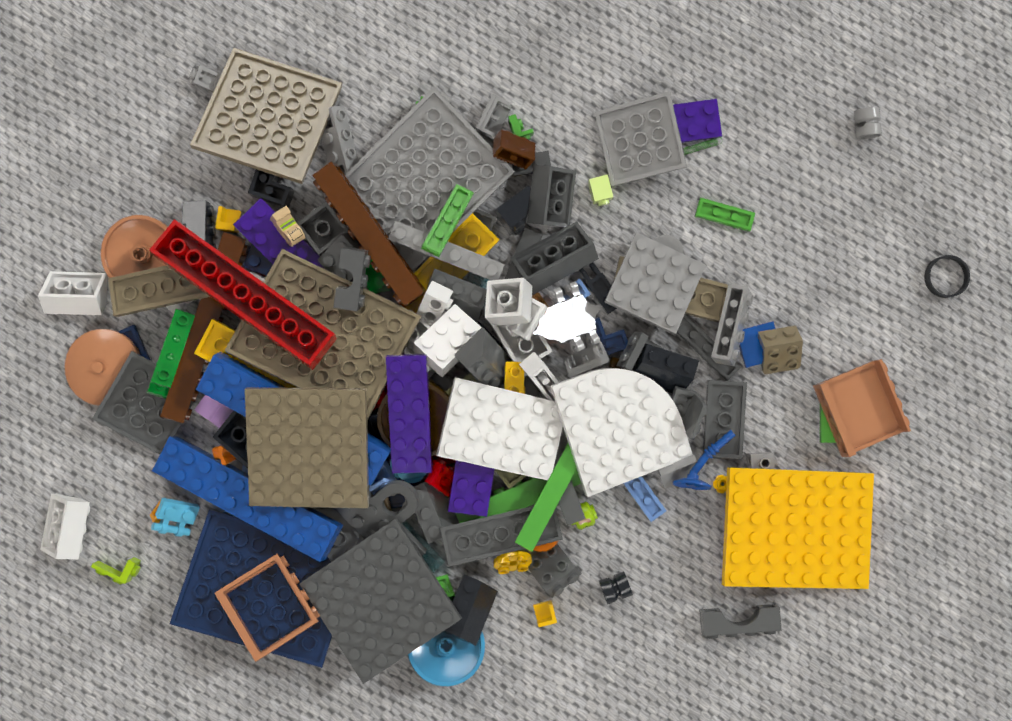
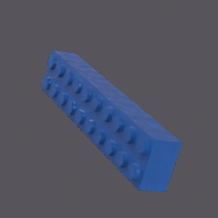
M219 352L213 355L196 390L246 417L245 388L286 387L223 352ZM368 433L369 485L371 486L390 454L391 448L384 441Z
M169 436L152 469L154 473L319 562L327 559L343 527V524L311 507L249 506L248 473L231 464L222 465L221 460H215L209 452L178 436Z

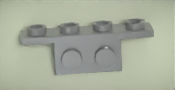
M344 105L329 107V113L333 127L324 130L322 141L328 163L332 161L338 166H343L346 174L358 163V158Z

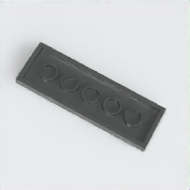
M534 506L440 527L448 567L525 549L516 544L515 541ZM556 508L536 546L563 540Z

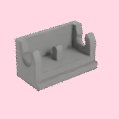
M492 94L476 127V131L494 140L512 108L509 105L510 102Z
M602 342L568 355V358L564 359L570 378L610 362Z

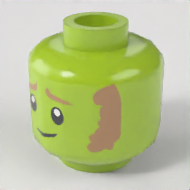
M588 502L580 503L586 519L571 524L572 526L576 525L579 530L595 525V520L598 519L593 504L590 505Z

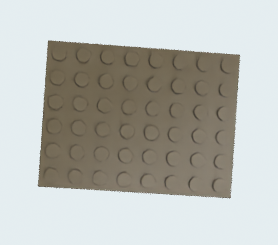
M282 249L263 283L335 333L337 340L317 366L311 370L273 341L241 320L224 351L297 388L367 389L368 420L387 384L386 356L403 354L421 320V316L364 288L362 295H365L364 307H361L360 310L351 311L333 308L336 288L338 286L349 287L352 285V282Z

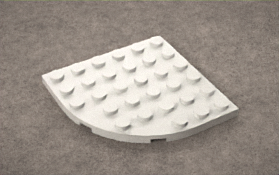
M604 368L586 372L550 386L584 493L587 497L693 455L682 418L674 401L660 385L642 374L626 369Z

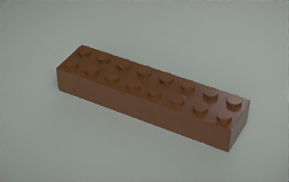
M331 161L312 175L315 179L313 181L314 185L319 191L326 194V202L331 208L333 207L338 211L336 216L342 224L348 225L350 229L347 231L350 236L361 244L359 248L368 250V255L372 259V267L376 272L382 273L384 276L382 281L388 289L392 288L396 294L393 296L400 305L404 304V306H407L424 295L426 289L393 242L388 239V235L340 167Z

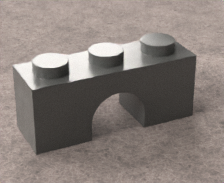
M351 247L341 248L339 268L351 272L353 283L349 287L338 286L336 288L333 308L358 311L361 307H364L365 295H362L363 287H366L368 282V275H365L366 267L369 268L371 260L368 250Z

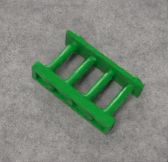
M178 309L175 310L147 390L148 394L167 398L195 315Z

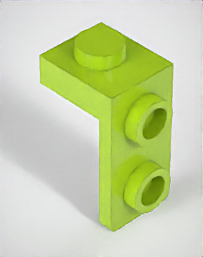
M136 557L129 559L122 572L100 561L92 563L91 567L96 569L95 572L100 575L112 577V580L118 584H126L139 573L141 560Z

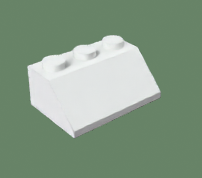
M50 271L38 295L44 314L102 315L107 302V274Z
M51 493L40 550L55 559L79 560V554L83 549L82 539L86 532V519L90 513V502L80 498Z

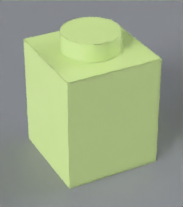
M608 175L589 179L588 185L593 204L598 203L599 206L609 204V200L613 198V193Z

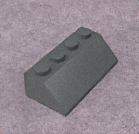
M577 221L511 257V261L520 277L525 278L532 285V295L599 259L594 243Z
M482 327L454 356L482 384L504 389L505 362H512V359Z

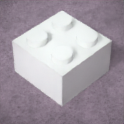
M525 278L487 281L485 319L494 326L530 323L532 285Z

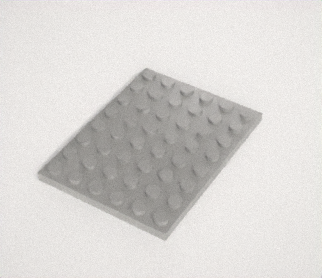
M433 87L345 176L389 237L395 221L429 234L454 187L458 184L474 192L454 229L455 231L515 171L503 160L493 157V148ZM392 241L412 271L429 257L425 253Z

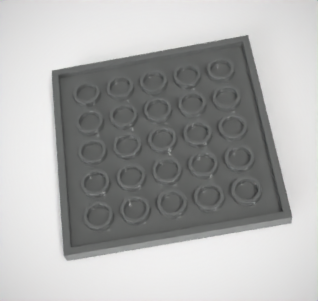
M397 518L300 583V586L305 590L310 598V602L315 606L321 619L363 684L462 619Z

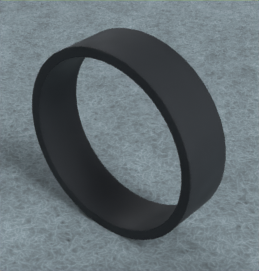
M941 256L928 264L924 274L925 284L929 291L938 297H954L963 293L968 287L970 270L967 264L957 256ZM943 258L957 262L964 273L962 287L952 295L938 292L930 279L933 265Z

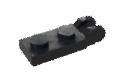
M592 262L589 264V267L596 277L590 279L583 268L579 272L608 315L617 309L605 303L611 284Z

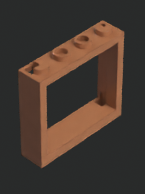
M279 554L274 555L215 592L216 597L255 662L319 622L318 617L320 615L315 606L310 607L307 600L310 598L304 589H299L297 584L300 581L294 572L290 574L287 569L289 563L284 555L282 557ZM277 563L310 620L261 651L227 594Z

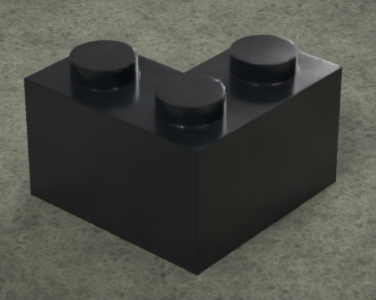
M256 169L248 194L281 207L287 205L289 208L295 191L289 186L278 183L280 177Z

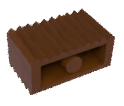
M501 129L494 138L493 157L526 170L535 160L536 143Z

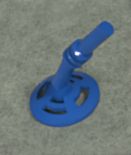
M728 431L717 442L711 443V447L708 446V449H704V453L692 467L689 474H687V478L677 479L673 481V485L694 490L712 489V486L700 480L697 474L708 459L713 458L712 455L715 456L716 452L719 453V449L736 436L733 431Z

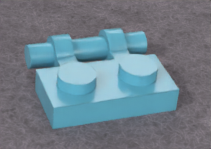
M162 498L155 513L156 518L161 519L160 523L153 522L151 530L158 531L161 534L173 533L179 537L183 535L189 536L191 529L184 527L186 524H194L200 507L194 503ZM169 521L177 522L176 526L168 525Z

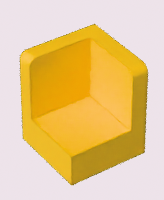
M219 206L215 229L239 234V230L233 224L241 218L242 212Z
M552 600L533 604L538 627L557 623Z

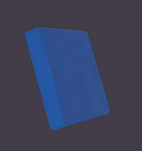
M774 321L743 329L745 336L743 342H740L739 347L745 368L763 363V348L758 339V332L775 329Z

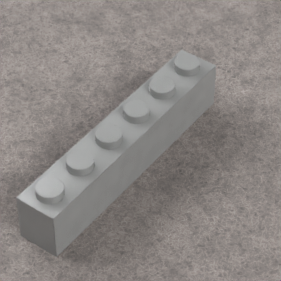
M398 221L394 222L388 239L489 280L500 279L505 264L450 242H447L440 257H437L421 249L428 233Z

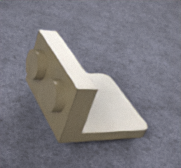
M796 325L758 332V339L763 348L762 371L764 374L800 368L803 340Z

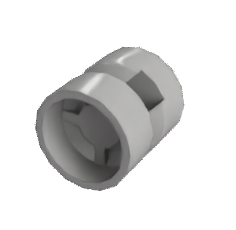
M866 107L854 111L855 123L858 124L855 127L857 139H871L882 135L881 124L878 123L881 119L879 107Z

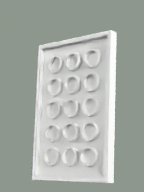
M454 377L436 456L548 480L553 472L563 428L556 403L552 400Z

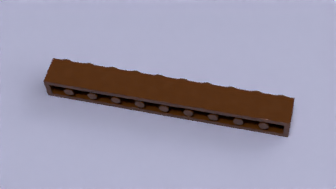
M223 232L217 250L239 266H242L239 260L241 255L245 256L248 245H245L246 239ZM211 297L200 299L160 417L180 423L190 419L193 409H189L191 401H196L199 392L195 390L197 383L200 382L205 373L202 372L204 364L208 365L209 361L194 353L211 320L216 319L222 323L224 319L220 317L222 310H227V308Z

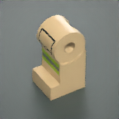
M286 205L272 214L270 220L286 242L293 247L305 239V235Z

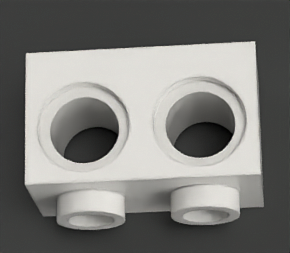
M432 281L417 311V314L421 316L420 321L432 326L446 313L445 309L449 310L453 299H450L453 291Z

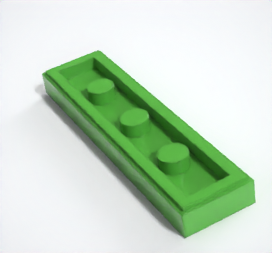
M456 184L421 249L440 257L474 192Z

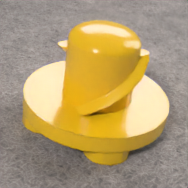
M517 550L497 556L493 564L494 568L498 570V574H507L510 571L525 572L532 563V557L527 552Z

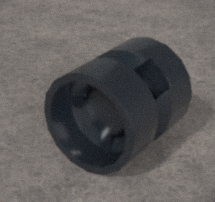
M624 571L615 574L613 580L610 578L599 580L607 605L616 602L618 596L624 599L633 595Z

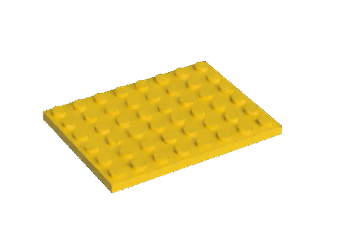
M727 467L722 585L729 587L869 589L874 473Z

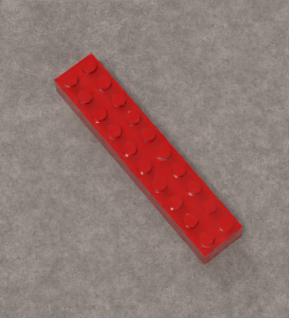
M175 219L149 249L158 260L311 370L317 366L337 340L335 333Z

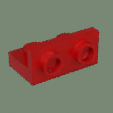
M439 458L436 460L432 459V473L428 474L425 482L450 498L454 468Z

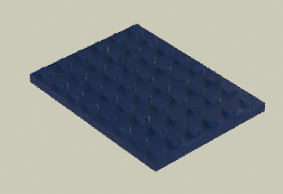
M209 510L170 624L245 646L216 597L215 592L276 554H279L280 557L284 555L289 563L287 569L290 574L294 572L300 581L297 584L300 590H303L300 586L301 582L331 563V561L327 557L326 560L319 562L237 517ZM277 563L227 594L261 651L310 620ZM307 600V602H308V604L310 605V607H313V605H312V603L310 602V600ZM319 616L318 623L271 653L323 668L332 634Z

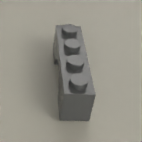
M776 604L756 605L752 616L741 622H733L726 619L719 608L699 609L701 633L709 639L718 638V635L737 637V634L745 633L746 636H755L757 632L771 635L776 634V631H782L780 607Z

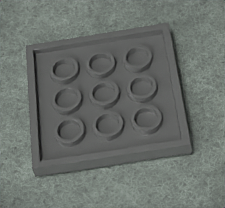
M131 351L92 419L161 454L169 436H175L182 423L160 417L166 399L147 393L157 364Z

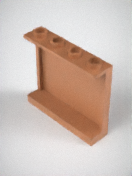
M882 359L873 360L813 385L842 457L854 456L856 452L902 432L911 431L909 419L904 415L902 402L897 398L895 385L890 380L887 373L888 368Z

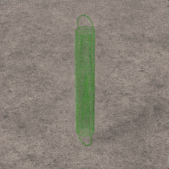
M708 140V141H706V142H707V143H708V142H717V143H718V140H715V141ZM698 143V144H695V145H691V146H707V147H705V149H707V148H709V147H713L712 144H700V143ZM689 146L683 148V149H694V150H696L695 152H697V151H699V150H703V149H701V148H696V147H691V148H690ZM684 151V155L690 153L689 151Z

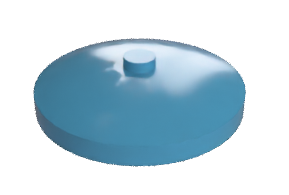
M441 632L408 654L410 664L415 672L430 684L442 687L458 685L473 676L480 667L485 653L484 635L482 632L477 645L474 646Z

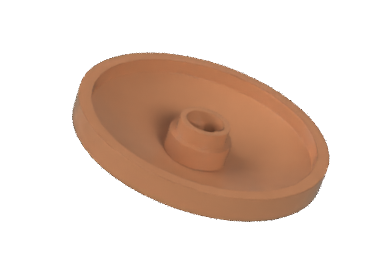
M145 215L128 216L113 224L107 231L101 245V261L108 277L112 278L166 266L149 249L168 226L156 218Z
M96 329L81 335L71 345L65 359V375L70 388L83 401L93 405H100L131 351L140 355L138 348L130 338L115 330Z

